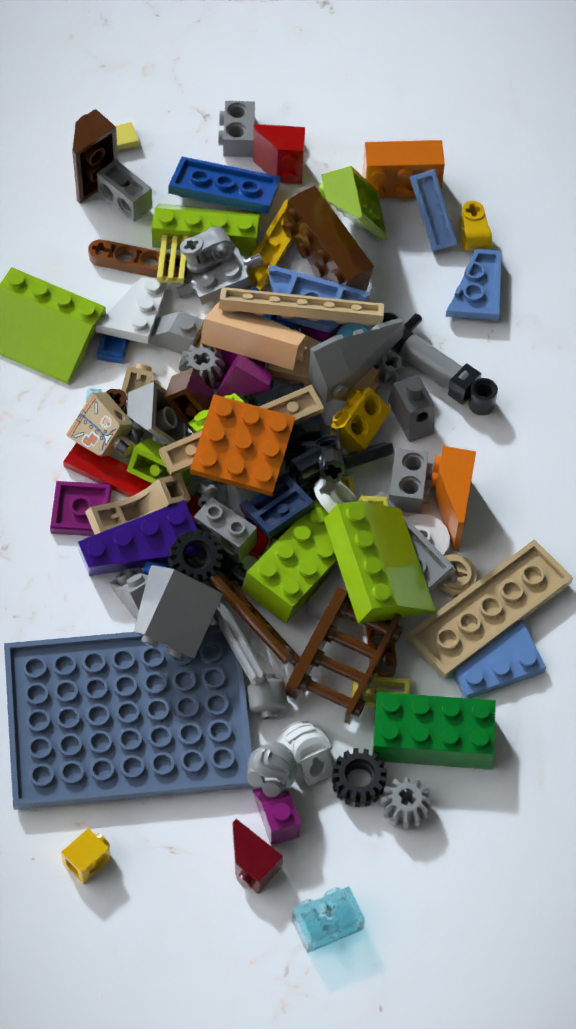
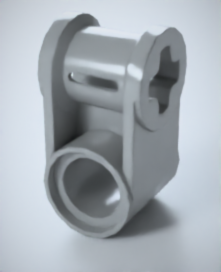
M214 226L194 237L184 240L180 245L182 254L186 255L188 270L197 273L231 257L235 246L222 227Z

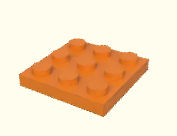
M214 394L190 468V474L273 496L295 417Z

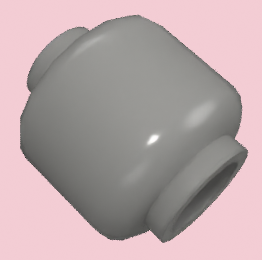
M266 674V681L263 684L260 683L254 686L250 683L247 687L250 710L255 714H261V719L279 717L278 712L283 711L288 706L285 683L283 680L277 679L275 674Z

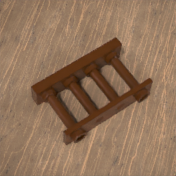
M337 587L286 684V694L297 700L301 691L304 693L309 691L347 709L344 722L350 725L354 716L359 718L366 704L363 698L391 643L398 642L403 627L400 626L401 615L398 613L395 614L391 624L383 621L359 623L384 634L378 649L337 631L338 627L335 625L339 618L344 619L346 617L357 622L353 607H350V603L347 602L348 591ZM333 641L372 659L366 673L326 656L325 652L322 651L326 642L331 644ZM313 667H324L358 683L359 686L353 698L312 680L310 673Z

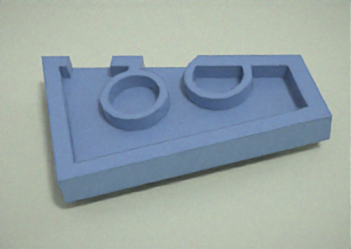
M475 249L460 285H458L452 302L446 310L445 317L499 320L502 251Z
M521 619L457 668L453 676L463 697L471 699L545 673L546 666Z

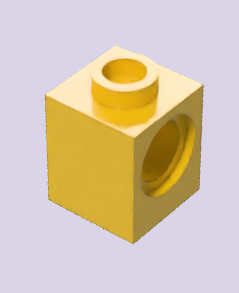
M87 828L61 851L62 862L84 884L111 860L110 844L102 834L97 833L95 835Z

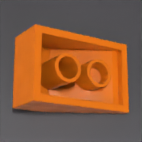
M443 446L441 456H435L430 487L436 488L434 499L443 524L448 529L452 549L459 552L476 451Z

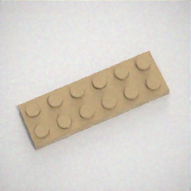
M534 539L407 633L406 640L445 680L457 668L521 619L527 618L569 586L573 581V577Z

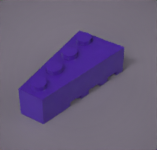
M182 500L78 541V551L89 576L121 572L126 569L140 567L143 569L146 561L168 564V558L170 557V554H168L169 549L176 538L187 530L191 529V531H194L197 528L185 500ZM191 546L186 549L185 560L195 557L205 560L206 554L202 548Z

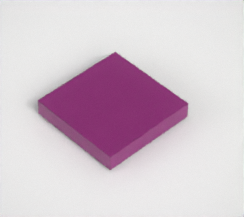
M56 481L50 533L93 536L94 532L85 511L93 506L111 503L112 486L99 483Z

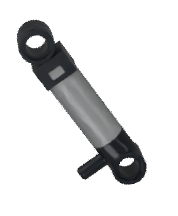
M386 312L384 313L383 322L398 319L399 317L393 313ZM415 313L404 324L403 337L390 350H394L400 357H403L416 368L448 389V396L461 405H464L469 399L468 406L473 413L483 416L490 414L496 404L498 393L496 383L488 378H481L482 373L468 363L461 366L414 334L412 331L422 322L421 315Z

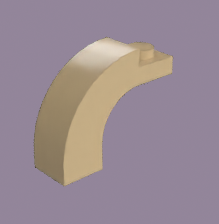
M181 474L158 478L148 488L138 494L117 502L90 507L85 513L94 535L182 500L188 503L191 497Z

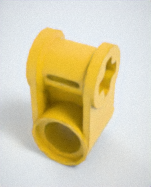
M467 201L462 206V216L458 222L463 250L467 252L475 251V249H491L492 233L488 226L485 208L480 202Z

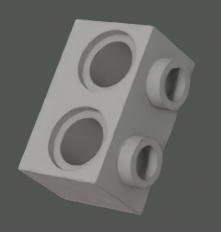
M225 100V110L219 112V126H224V130H219L218 145L223 146V156L253 157L255 101Z
M115 159L97 173L98 193L133 222L153 208L152 188L118 160Z
M401 448L395 449L389 500L396 508H400L403 512L421 514L422 503L428 504L430 487H425V480H431L433 467L432 463H428L429 452Z
M213 497L194 516L196 528L201 529L200 532H210L209 536L212 538L215 536L218 539L216 541L217 544H221L222 550L237 563H241L257 545V527Z

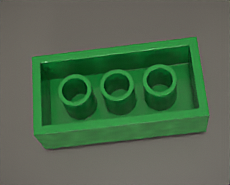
M377 692L374 709L372 754L375 752L378 754L377 760L382 759L384 762L491 770L495 751L496 700Z

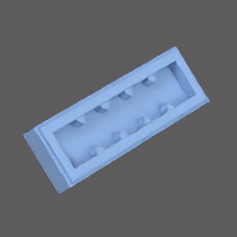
M433 169L411 176V184L432 252L458 245L436 170Z

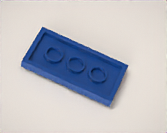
M181 156L168 185V194L202 200L206 203L226 205L231 208L250 210L255 213L269 214L280 187L281 176Z

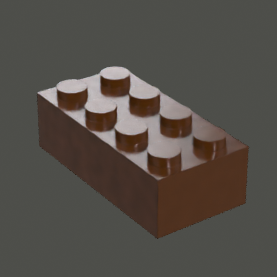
M314 185L289 198L282 225L283 231L288 238L293 239L301 257L306 258L311 264L314 275L317 278L367 291L374 265L326 199L322 198L317 187Z

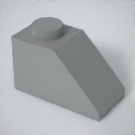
M181 311L158 317L149 343L182 354L183 351H189L191 345L197 346L201 339L204 320Z

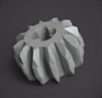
M201 343L199 348L191 345L189 351H183L179 362V371L183 372L194 367L207 385L213 388L215 381L221 382L223 378L225 362L221 351L215 352L214 347L205 348Z
M406 776L401 784L395 778L392 781V787L386 786L384 788L383 794L385 797L381 798L380 806L385 808L383 810L384 818L392 817L391 824L393 827L402 822L403 828L406 830L411 822L418 828L421 824V819H428L430 813L428 809L432 807V800L427 798L430 793L428 788L420 789V780L411 784L410 779Z

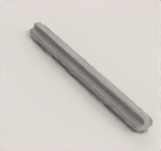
M198 557L186 560L192 567L203 565ZM208 580L201 582V583H203V584H205V585H207V586H209V587L215 589V588L208 582ZM221 597L213 617L251 684L254 686L260 683L263 684L266 681V673Z

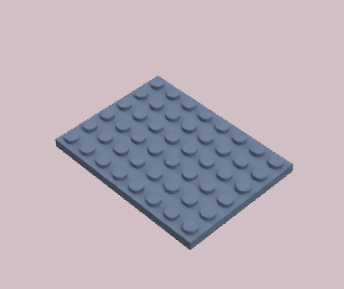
M218 624L208 626L195 658L183 656L182 660L166 654L167 648L160 644L155 648L141 641L143 636L135 632L4 643L13 809L20 810L252 788L253 786L247 781V764L252 753L243 668Z

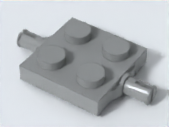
M235 245V250L231 257L208 267L204 271L190 272L191 282L176 287L180 298L195 292L203 305L220 298L222 287L242 289L252 285L249 279V269L264 263L260 253L245 259L241 256L237 245Z

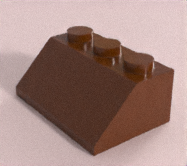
M96 108L88 114L82 115L75 122L72 155L76 199L79 203H82L98 192L97 173L115 159L118 160L116 126Z

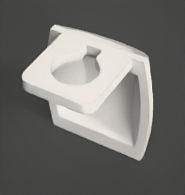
M308 721L295 722L284 728L277 735L275 742L282 743L291 750L297 765H301L305 782L311 786L332 776L333 767L328 753L332 746L327 736L313 723ZM317 757L319 761L324 762V768L319 774L312 775L310 774V768L313 764L312 759Z

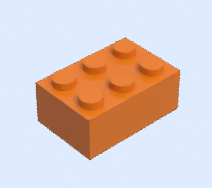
M442 140L365 142L362 176L378 191L379 199L416 198L410 177L433 169L436 170L442 190L445 168Z

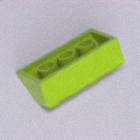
M352 166L321 174L322 183L319 184L323 199H326L330 205H333L337 211H340L344 217H347L355 225L383 241L388 240L378 191Z
M159 203L154 209L152 221V248H161L162 235H167L168 238H172L173 235L178 236V239H183V236L190 238L211 227L220 226L224 229L234 246L237 245L241 256L251 257L258 246L261 213Z

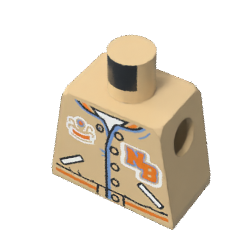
M97 392L90 395L66 433L68 438L99 456H111L118 451L122 456L127 457L132 453L135 446L126 437L133 427L132 421L106 392Z

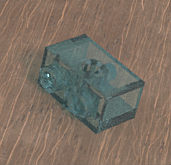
M350 886L343 889L340 887L330 889L324 894V897L314 901L306 899L298 903L295 909H292V922L306 953L364 930L365 917Z

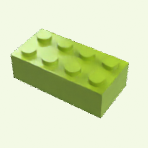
M317 501L314 502L315 509L294 522L247 571L241 588L242 591L286 624L314 595L338 563L324 522V518L329 513Z

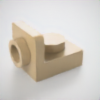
M136 364V367L127 366L121 388L125 392L127 400L128 392L157 380V375L151 372L152 367L143 364Z

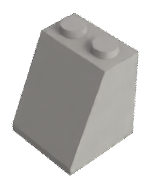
M152 565L148 573L134 632L143 636L141 641L147 645L157 648L160 644L166 647V654L179 660H182L183 656L195 658L223 593L175 569Z

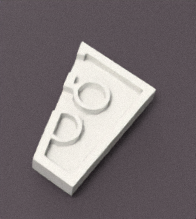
M142 276L96 324L95 332L148 344L167 291L168 283H159L156 279Z

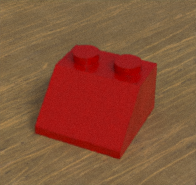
M254 124L253 162L265 173L281 176L280 183L302 184L305 127Z

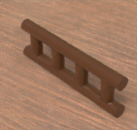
M217 573L211 576L208 582L217 591L223 593L222 597L283 664L290 662L293 666L297 665L300 656L227 576L222 579Z

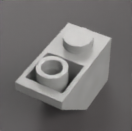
M126 569L117 574V579L109 584L129 612L137 619L148 575L135 569Z

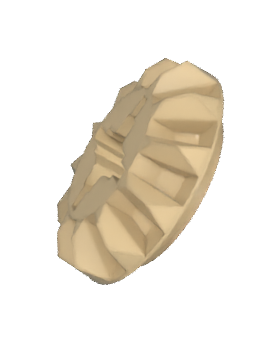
M450 554L444 557L455 567V572L458 576L457 581L452 583L451 577H449L438 588L441 594L445 592L454 597L475 584L477 571L473 563L466 557Z

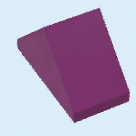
M238 354L221 380L216 395L224 397L235 393L237 396L271 390L274 379L273 374Z

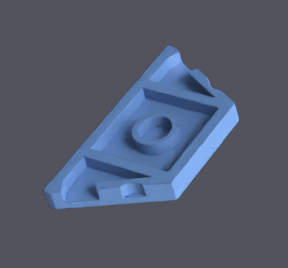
M274 265L269 266L268 274L272 292L363 302L368 300L369 292ZM277 315V318L327 333H330L340 325L331 320L311 321L301 317L288 319Z

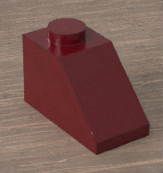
M236 818L232 822L236 879L244 888L248 890L252 888L259 894L282 869L283 855Z

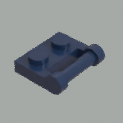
M285 473L278 478L273 496L260 493L250 501L245 500L239 504L242 513L247 518H250L271 539L315 509V503ZM284 490L286 491V492H284L283 494H281L279 497H277L276 499H274L273 501H271L270 503H268L267 505H265V506H264L263 508H261L260 510H257L258 508H260L261 506H263L265 503H267L268 501H270L271 499H273L274 497H276L277 495H279V494H280L281 492H283Z

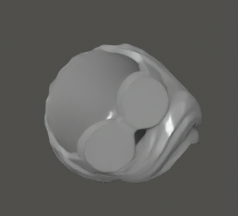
M272 742L258 747L251 753L247 764L248 783L253 787H262L264 794L269 797H276L287 791L297 778V762L291 750L279 742ZM264 777H267V778H277V780H279V781H276V780L265 781V780H264Z

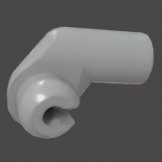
M198 484L194 492V496L199 498L198 505L201 508L211 497L214 499L218 497V489L211 484L208 487L204 484Z

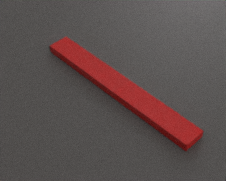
M75 443L63 461L64 467L99 484H109L112 486V490L128 498L145 490L152 484L127 472V464L111 456H99L78 443ZM190 495L191 500L186 505L194 521V516L201 507L198 505L199 498ZM258 527L257 545L248 554L256 559L259 558V555L263 554L271 541Z

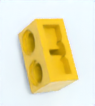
M371 387L352 391L347 396V402L342 410L338 411L332 419L331 427L339 430L342 447L348 453L365 450L391 411L390 407Z

